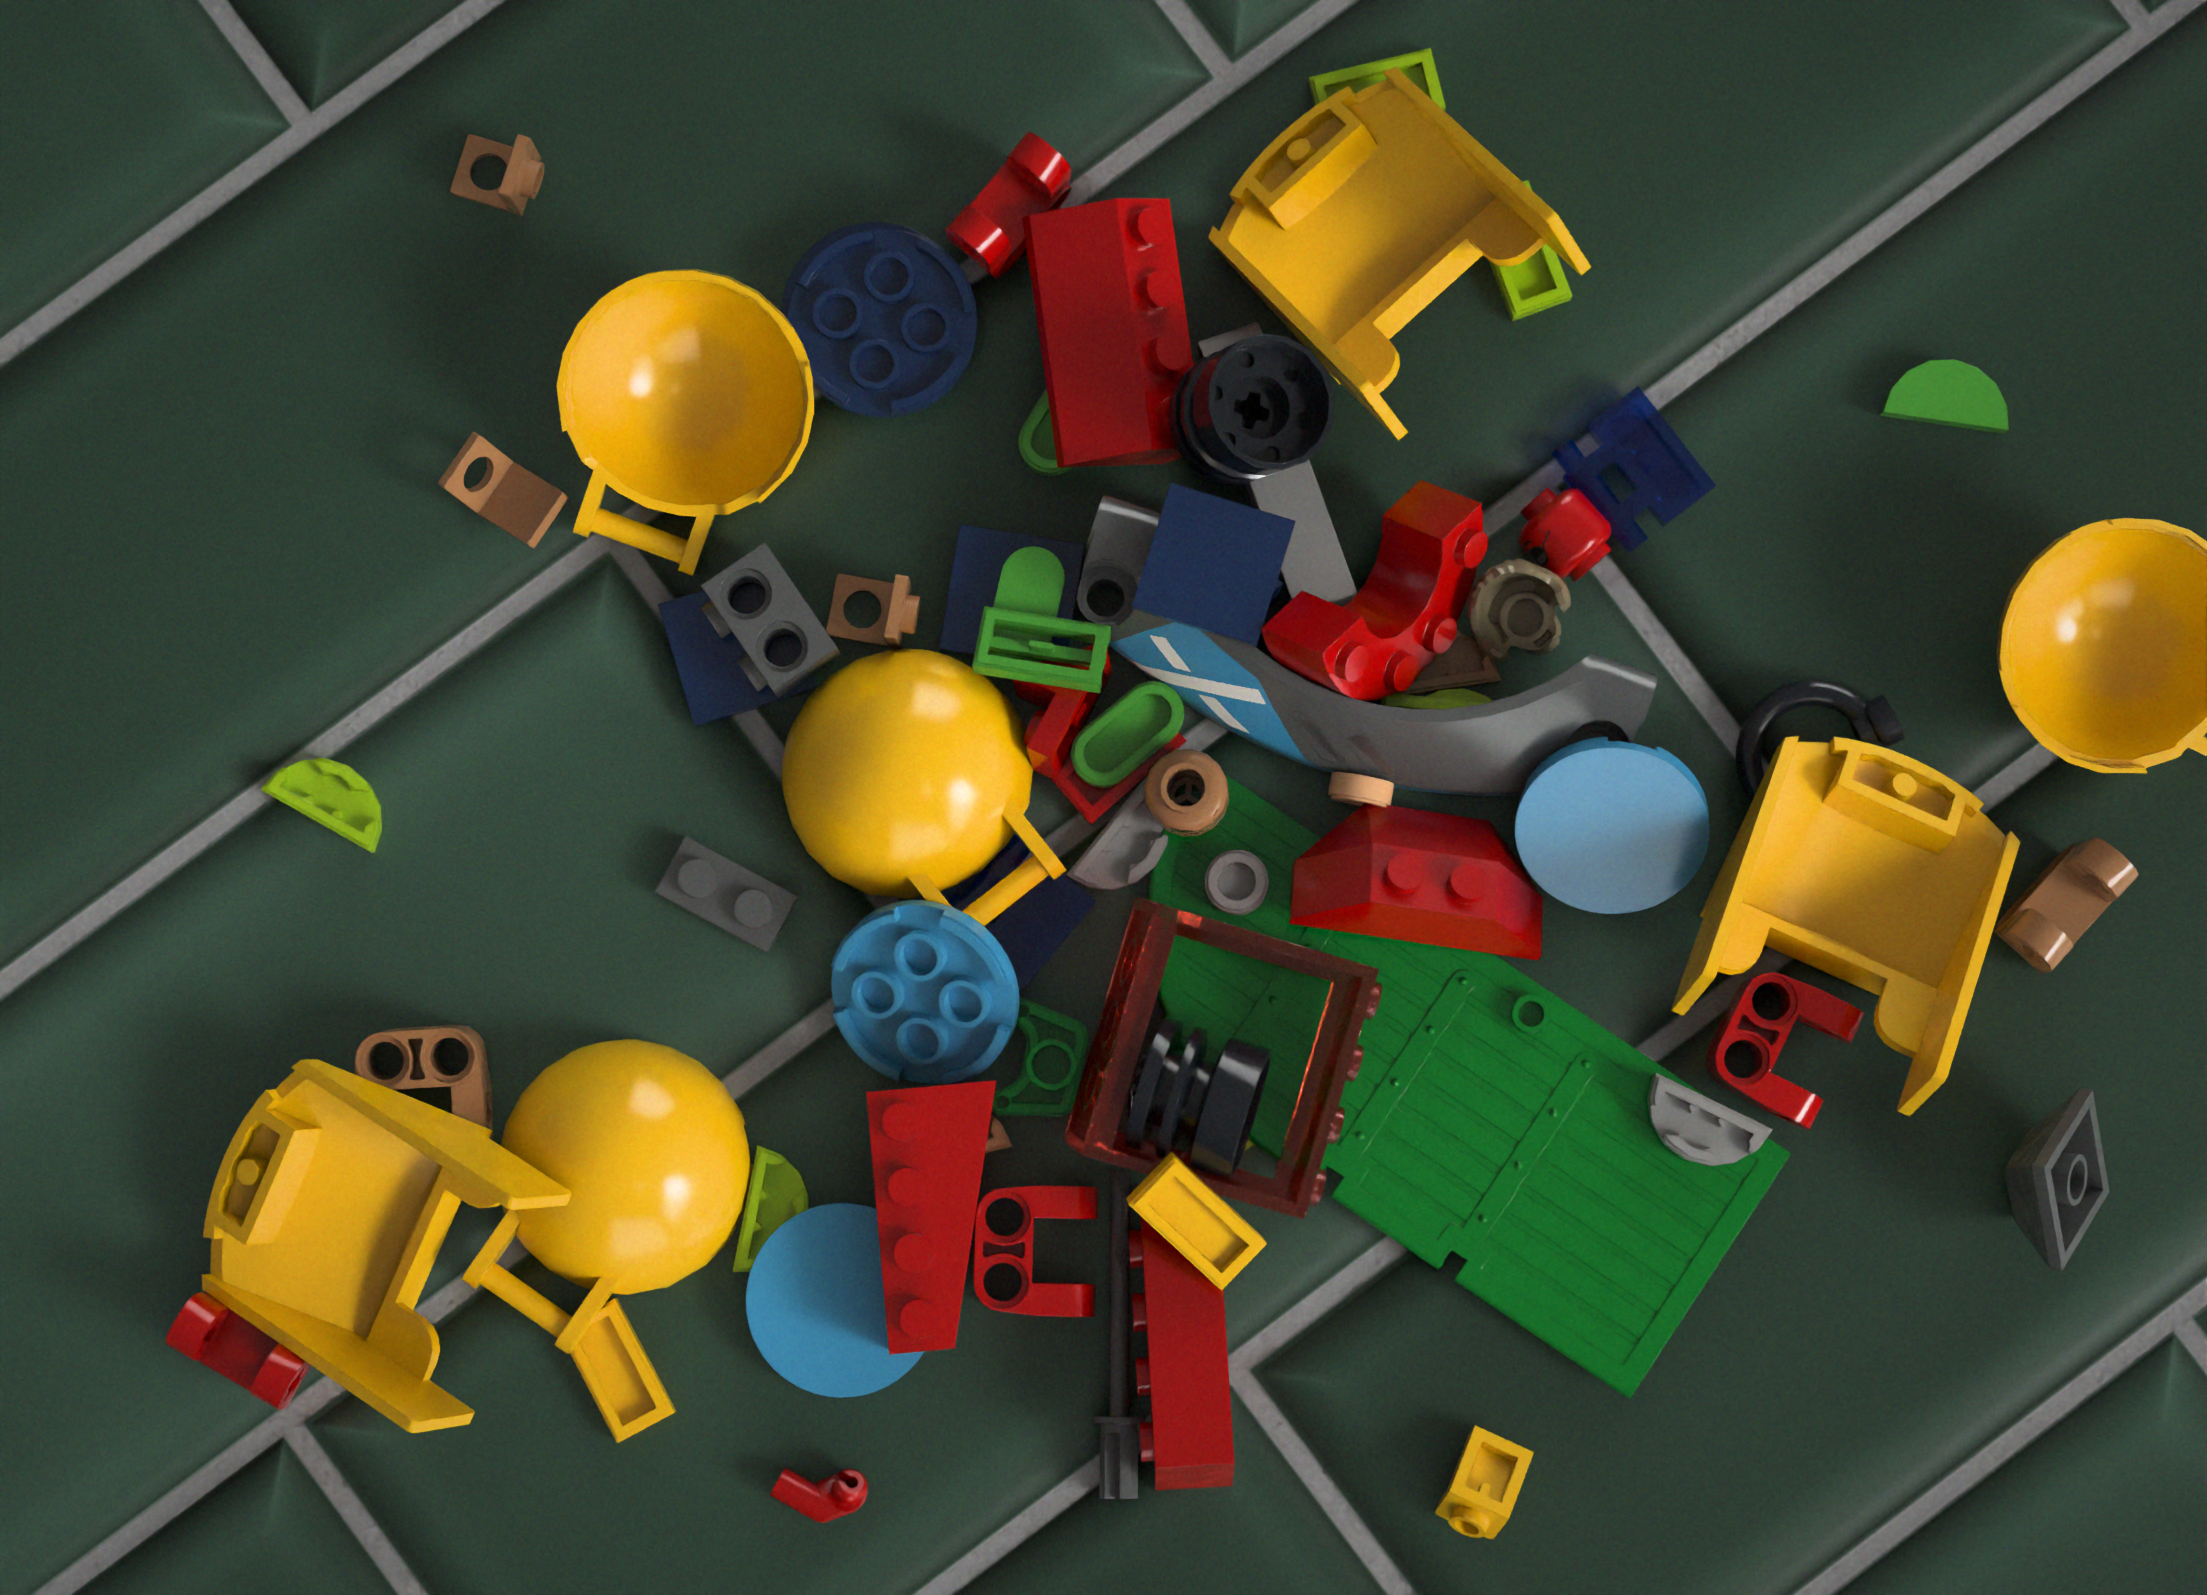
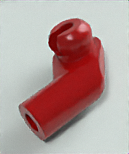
M785 1467L769 1496L815 1522L826 1523L857 1511L866 1501L868 1483L865 1476L859 1470L853 1468H845L833 1476L813 1483Z

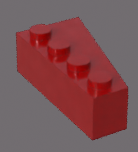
M996 1080L866 1092L889 1355L955 1349Z
M1140 1216L1141 1229L1128 1230L1130 1269L1143 1268L1144 1293H1132L1134 1332H1147L1148 1357H1135L1138 1397L1150 1396L1151 1422H1139L1141 1462L1154 1461L1155 1490L1232 1486L1235 1462L1224 1291H1221Z

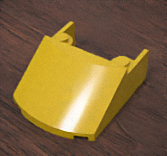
M1397 67L1382 71L1387 80L1362 89L1357 93H1354L1351 87L1348 86L1317 104L1285 129L1263 150L1236 183L1229 194L1235 203L1225 218L1220 231L1212 226L1208 239L1296 338L1311 350L1339 385L1342 384L1399 441L1408 431L1380 395L1396 377L1400 367V356L1390 341L1398 331L1483 255L1490 262L1498 266L1510 267L1521 264L1547 244L1581 276L1591 268V265L1558 214Z
M1799 736L1785 737L1773 755L1699 915L1703 920L1671 1011L1684 1016L1711 984L1717 972L1728 975L1741 974L1756 963L1764 945L1879 996L1873 1020L1878 1036L1884 1044L1893 1050L1913 1058L1897 1107L1898 1112L1910 1116L1947 1079L2021 842L2012 831L2005 836L1980 811L1984 803L1974 794L1939 771L1911 757L1884 747L1848 738L1834 737L1830 743L1798 742Z
M300 1060L291 1067L295 1071L281 1082L276 1089L265 1090L257 1099L237 1129L223 1157L215 1178L204 1223L203 1237L212 1239L211 1274H201L202 1290L407 1432L420 1433L469 1425L475 1411L430 1380L440 1353L439 1337L434 1326L425 1317L414 1311L461 1201L479 1209L502 1205L510 1210L566 1206L572 1192L489 1139L492 1133L491 1129L321 1060Z

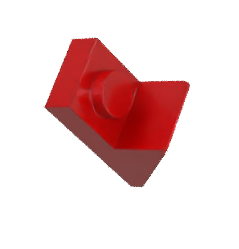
M1094 645L1082 649L1093 651ZM1108 649L1100 693L1012 679L1018 697L1046 709V711L1039 709L1034 714L1024 737V744L1028 745L1026 748L1034 771L1051 779H1057L1071 752L1074 739L1084 728L1113 673ZM1048 660L1039 662L1057 666L1089 670V667L1073 664H1066Z

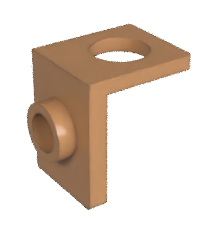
M469 134L450 192L454 196L522 216L528 198L535 199L539 192L545 165L543 162H540L541 156L530 137L518 134L514 147ZM485 156H496L502 159L507 166L501 186L494 190L480 189L472 181L471 172L474 164Z
M475 432L467 439L438 482V485L479 516L531 548L536 547L569 498L555 486L512 461ZM486 457L487 470L483 479L474 487L465 488L464 474L468 466L475 459Z
M839 573L836 577L826 632L830 637L901 649L903 634L915 633L921 597L911 595L912 586L909 576L896 574L894 583ZM858 592L873 594L881 604L880 618L874 625L868 628L852 626L844 615V607L847 600Z

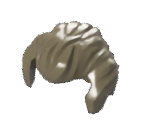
M1520 558L1515 560L1507 559L1499 565L1492 566L1477 579V584L1470 591L1467 615L1479 647L1491 658L1500 662L1507 661L1511 658L1507 654V650L1510 647H1518L1527 654L1542 656L1552 652L1560 644L1559 636L1562 631L1561 623L1556 615V605H1559L1564 613L1571 606V596L1565 582L1559 575Z

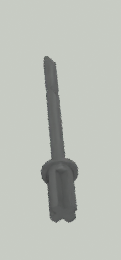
M1111 1171L1109 1417H1093V1423H1100L1099 1499H1138L1139 1422H1145V1417H1129L1130 1255L1128 1230H1130V1206L1126 1201V1198L1130 1195L1129 1171Z

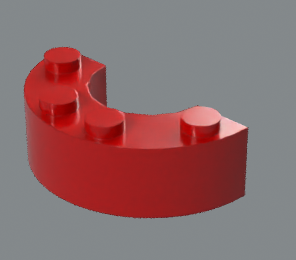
M1418 481L1382 515V539L1377 560L1365 585L1351 602L1341 607L1301 590L1261 628L1264 641L1273 658L1285 669L1357 700H1377L1397 691L1403 692L1407 690L1414 679L1430 664L1437 654L1446 652L1454 642L1457 633V621L1470 594L1477 567L1483 560L1488 547V538L1483 532L1482 503L1426 481Z

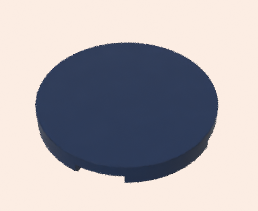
M873 227L849 232L829 242L816 252L801 270L795 281L796 285L791 295L787 319L801 340L809 359L813 377V389L831 404L844 411L870 418H895L916 413L931 406L945 396L957 384L970 363L978 330L977 310L971 286L966 275L953 257L941 246L922 235L918 236L894 229H873Z

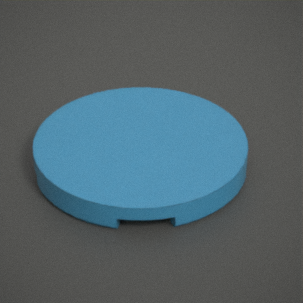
M1608 736L1590 738L1559 749L1541 762L1526 780V786L1520 796L1515 816L1517 850L1524 867L1534 881L1551 896L1567 905L1602 914H1622L1641 911L1671 898L1683 889L1697 873L1705 858L1709 843L1710 823L1707 800L1700 783L1690 769L1677 757L1658 746L1652 749L1635 743L1608 741Z
M908 900L885 905L860 920L843 939L834 955L831 967H833L831 988L835 1006L832 1014L836 1025L848 1045L866 1064L899 1082L903 1078L918 1083L944 1085L960 1084L968 1081L986 1070L996 1060L1014 1032L1019 1013L1020 999L1019 987L1013 966L997 939L981 923L956 908L926 900Z
M848 1202L830 1203L809 1208L790 1218L777 1228L760 1249L752 1265L747 1282L746 1313L752 1337L762 1356L780 1376L803 1390L827 1397L862 1396L883 1389L900 1379L918 1362L925 1352L889 1355L876 1208Z

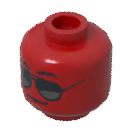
M1548 487L1520 511V514L1528 522L1519 531L1518 543L1538 566L1559 575L1561 579L1569 576L1575 583L1612 550L1606 543L1612 533L1609 522L1588 498L1576 488L1566 489L1556 496Z

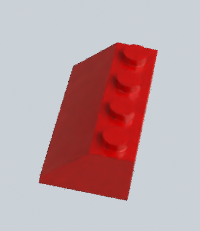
M1114 198L1031 214L1022 218L1058 468L1165 464L1182 457L1177 451L1169 427L1170 398L1180 376L1193 365L1169 198Z

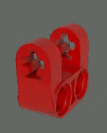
M1029 131L1006 157L1007 161L970 205H966L945 230L949 242L997 280L1013 266L1027 249L1022 218L1031 214L1060 209L1072 189L1070 187L1071 167L1068 162L1050 144Z
M1771 972L1752 976L1742 982L1736 990L1717 1029L1706 1056L1707 1070L1714 1081L1752 1105L1791 1124L1810 1130L1823 1100L1815 1094L1771 1073V1070L1795 1020L1830 1037L1851 1044L1865 1013L1819 988L1783 974ZM1762 984L1776 989L1782 1000L1780 1013L1771 1021L1757 1015L1752 1004L1753 994ZM1736 1041L1747 1045L1754 1054L1755 1062L1753 1069L1744 1078L1735 1077L1725 1066V1052Z
M1033 1185L993 1189L985 1194L977 1205L974 1232L973 1282L975 1293L981 1303L991 1310L1016 1314L1055 1317H1095L1096 1284L1032 1281L1034 1218L1098 1219L1099 1187ZM999 1198L1013 1199L1022 1209V1224L1017 1231L1010 1235L995 1234L986 1224L985 1215L987 1208L993 1201ZM998 1263L1011 1264L1019 1271L1021 1277L1020 1289L1014 1296L1005 1300L991 1297L984 1289L983 1280L985 1273L990 1267Z
M206 1292L196 1293L187 1301L174 1320L165 1339L167 1346L193 1361H199L249 1390L251 1395L277 1410L288 1407L312 1366Z

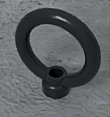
M1820 680L1797 681L1779 687L1766 695L1748 714L1737 740V773L1748 799L1752 803L1765 775L1761 762V751L1765 736L1773 723L1783 714L1802 706L1830 708L1843 715L1849 721L1857 741L1888 749V747L1903 741L1905 737L1901 725L1887 699L1881 694L1869 701H1865L1859 695L1841 685Z

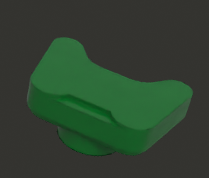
M1020 998L1016 1024L1021 1028L1026 1037L1023 1064L1018 1079L1013 1084L994 1093L992 1110L999 1115L1062 1117L1067 1115L1075 1104L1088 1044V1031L1080 1021L1026 998Z

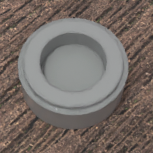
M1229 850L1214 858L1208 866L1205 874L1206 894L1213 906L1221 912L1235 916L1245 915L1256 910L1266 898L1269 887L1268 873L1262 861L1254 854L1244 850Z

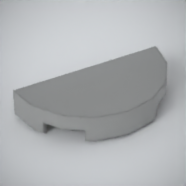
M1145 777L1070 869L1066 877L1087 888L1116 890L1137 883L1157 865L1167 846L1168 835L1160 837L1163 828L1155 822L1148 809L1145 795L1147 777Z
M1653 1073L1647 1095L1650 1123L1663 1145L1683 1160L1706 1166L1735 1163L1748 1154L1757 1151L1773 1130L1658 1073Z

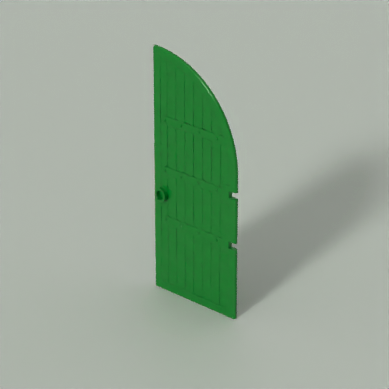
M1225 774L1228 783L1229 802L1224 817L1213 829L1199 836L1182 837L1163 829L1160 837L1168 835L1167 846L1157 865L1150 871L1147 895V937L1151 970L1164 1017L1183 1021L1179 1051L1185 1052L1188 1041L1194 1029L1198 1026L1207 1029L1205 1059L1209 1061H1217L1223 1047L1231 1037L1271 1049L1272 1058L1249 1140L1313 1186L1318 1182L1327 1167L1341 1175L1343 1179L1332 1191L1331 1198L1437 1270L1443 1265L1450 1251L1465 1259L1466 1262L1456 1275L1455 1282L1630 1399L1791 1153L1767 1137L1757 1151L1748 1154L1735 1163L1706 1166L1683 1160L1663 1145L1650 1123L1647 1095L1653 1073H1658L1703 1096L1705 1095L1495 954L1289 924L1292 865L1297 858L1322 838ZM1186 787L1179 790L1176 797L1185 794ZM1192 788V795L1200 800L1199 791ZM1188 801L1180 804L1181 806H1192ZM1229 850H1244L1254 854L1262 861L1268 873L1269 887L1265 900L1256 910L1245 915L1235 916L1221 912L1210 902L1205 890V874L1208 866L1214 858Z

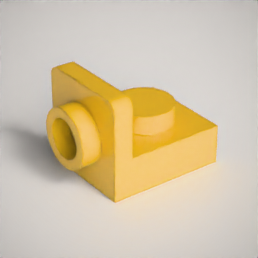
M1475 1425L1467 1437L1448 1489L1439 1500L1435 1514L1448 1520L1449 1525L1463 1535L1473 1538L1485 1537L1494 1539L1510 1518L1534 1452Z

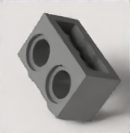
M763 543L701 585L710 601L700 608L721 639L732 632L738 639L746 653L736 661L757 691L769 685L776 697L779 698L841 656L837 646L766 543ZM756 583L765 589L766 596L763 605L757 611L749 614L735 611L731 605L734 591L742 584ZM781 635H791L801 641L802 650L799 658L793 664L784 667L770 663L767 659V649L771 641Z

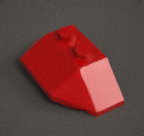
M1364 803L1297 858L1292 865L1289 924L1537 961L1541 957L1543 897L1489 820L1387 805L1384 808Z

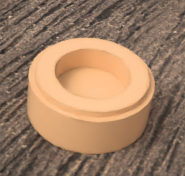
M1332 772L1328 795L1330 799L1345 804L1361 807L1364 803L1386 808L1387 805H1391L1394 784L1390 781L1365 775Z

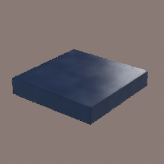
M1171 482L1132 603V609L1257 647L1261 628L1264 625L1296 521Z
M960 524L939 650L941 652L974 657L984 606H994L1004 563L1011 554L1024 547L1036 546L1047 549L1059 559L1064 570L1065 585L1057 618L1073 620L1085 544ZM1052 638L1054 645L1069 647V639Z
M756 583L740 585L732 595V608L743 614L757 611L765 601V589ZM704 590L658 604L691 716L696 727L813 692L817 689L814 676L812 675L779 698L776 697L769 685L757 691L736 661L746 653L733 632L721 639L700 608L710 601ZM791 635L776 637L768 646V661L780 667L793 664L801 654V641Z

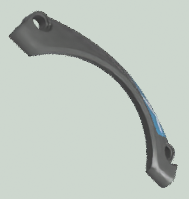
M1103 495L1087 542L1086 549L1088 553L1078 587L1077 610L1080 619L1083 622L1111 626L1109 647L1150 681L1161 682L1170 686L1180 696L1184 705L1227 731L1288 760L1329 774L1332 772H1345L1383 779L1392 782L1396 789L1414 792L1471 797L1521 796L1526 786V780L1536 767L1559 749L1582 740L1608 736V741L1633 743L1638 729L1640 730L1645 721L1655 692L1658 675L1595 654H1590L1548 682L1517 695L1485 704L1451 709H1407L1376 705L1345 697L1312 684L1280 666L1256 647L1132 609V603L1161 513L1107 495ZM1098 587H1113L1122 595L1124 604L1115 615L1108 617L1099 616L1088 607L1087 598L1090 593Z

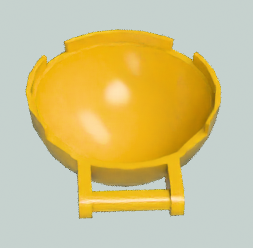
M700 269L662 270L631 279L611 290L599 299L579 321L562 354L556 385L562 432L567 430L581 461L593 470L573 533L587 538L591 532L677 562L680 564L678 571L693 576L715 515H729L757 501L761 504L793 472L808 443L814 416L813 377L806 351L793 326L784 314L760 292L730 276ZM607 485L617 493L648 509L679 516L696 517L689 539L600 508Z
M2135 518L2106 519L2084 525L2061 536L2028 563L2011 588L2001 614L1996 653L2002 686L2010 706L2019 720L2042 746L2070 764L2098 773H2147L2146 768L2176 759L2187 748L2207 756V737L2204 736L2207 733L2206 540L2191 530L2161 520Z
M895 649L855 660L830 675L807 698L786 739L782 759V789L793 829L808 854L832 877L872 897L873 894L904 899L923 896L926 901L951 906L941 894V891L952 888L983 870L1006 847L1016 833L1033 855L962 911L985 926L1047 876L1050 875L1055 880L1067 871L1024 816L1030 803L1033 768L1026 748L1028 745L1024 744L1026 728L1009 698L986 675L973 673L972 667L943 653L924 649Z
M638 1039L605 1041L583 1046L571 1051L546 1067L520 1095L505 1124L500 1146L570 1190L572 1195L566 1206L510 1210L502 1206L505 1213L504 1218L468 1267L462 1280L474 1289L482 1285L558 1338L554 1345L566 1354H569L612 1293L630 1295L668 1288L706 1266L731 1239L744 1214L753 1170V1164H750L749 1144L744 1128L746 1123L742 1112L725 1085L699 1061L670 1046ZM515 1236L549 1271L578 1286L591 1290L573 1317L497 1264V1261Z

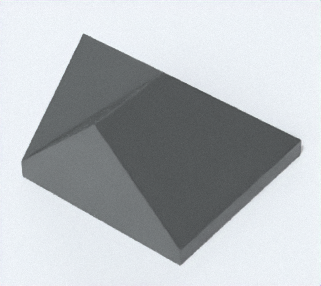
M2078 1089L2029 1129L2004 1168L2013 1220L2047 1266L2053 1270L2063 1271L2110 1192L2092 1089Z

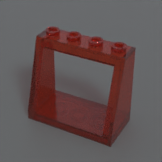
M1136 896L1063 1142L1082 1156L1148 1175L1164 1160L1156 1156L1157 1143L1148 1140L1142 1151L1126 1147V1133L1117 1131L1175 935L1328 980L1332 983L1274 1178L1237 1168L1234 1177L1229 1180L1191 1168L1190 1153L1175 1148L1172 1151L1217 1195L1305 1220L1308 1206L1315 1207L1320 1201L1324 1190L1326 1170L1320 1168L1327 1143L1335 1144L1342 1130L1345 1109L1339 1106L1345 1082H1353L1361 1066L1363 1045L1357 1044L1364 1019L1371 1020L1374 1017L1380 1002L1382 984L1376 982L1379 969Z

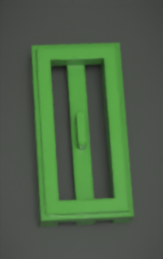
M984 606L972 664L973 673L1100 693L1103 669L1105 670L1107 659L1106 653L1111 638V626ZM994 628L1076 640L1094 643L1093 651L1036 640L1027 641L993 635ZM989 651L1089 667V670L989 655Z

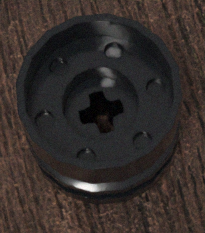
M1259 334L1238 341L1223 348L1221 351L1199 359L1180 376L1170 398L1169 427L1177 451L1194 471L1216 483L1243 485L1302 464L1313 456L1324 445L1334 423L1335 394L1327 370L1310 349L1287 336ZM1237 404L1236 412H1234V405ZM1243 419H1245L1244 426H1242Z
M1165 1017L1154 1040L1148 1048H1145L1134 1075L1127 1102L1128 1125L1125 1135V1146L1142 1151L1152 1133L1154 1125L1160 1127L1156 1156L1165 1159L1174 1150L1181 1134L1192 1137L1190 1167L1231 1180L1239 1166L1255 1121L1269 1072L1272 1050L1231 1037L1223 1047L1217 1061H1209L1205 1059L1207 1029L1199 1026L1196 1027L1188 1041L1185 1052H1181L1178 1049L1183 1021Z

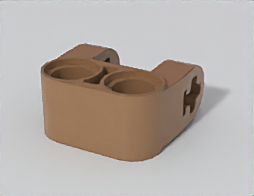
M2093 837L2078 844L2074 842L2065 848L1999 919L1993 931L2040 974L2052 972L2071 951L2076 941L2105 909L2120 897L2139 874L2123 854L2100 838Z
M463 1025L392 1028L372 1034L361 1042L355 1055V1075L395 1091L399 1089L451 1086L452 1114L491 1129L492 1133L489 1139L493 1141L494 1124L491 1080L484 1040L477 1031ZM446 1038H456L467 1048L469 1055L468 1063L465 1069L459 1073L450 1072L439 1061L438 1049ZM383 1041L391 1042L398 1046L403 1054V1068L395 1077L381 1073L375 1065V1050Z

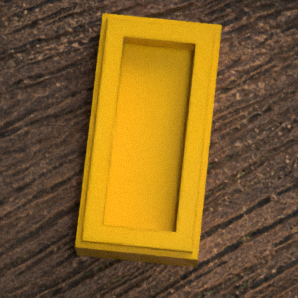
M1172 1152L1126 1198L1130 1207L1221 1291L1267 1245L1265 1239Z
M614 1298L608 1301L570 1354L616 1442L619 1443L675 1413L676 1409L619 1300Z

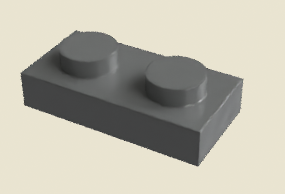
M687 836L683 839L655 890L657 894L768 954L799 899L798 896Z

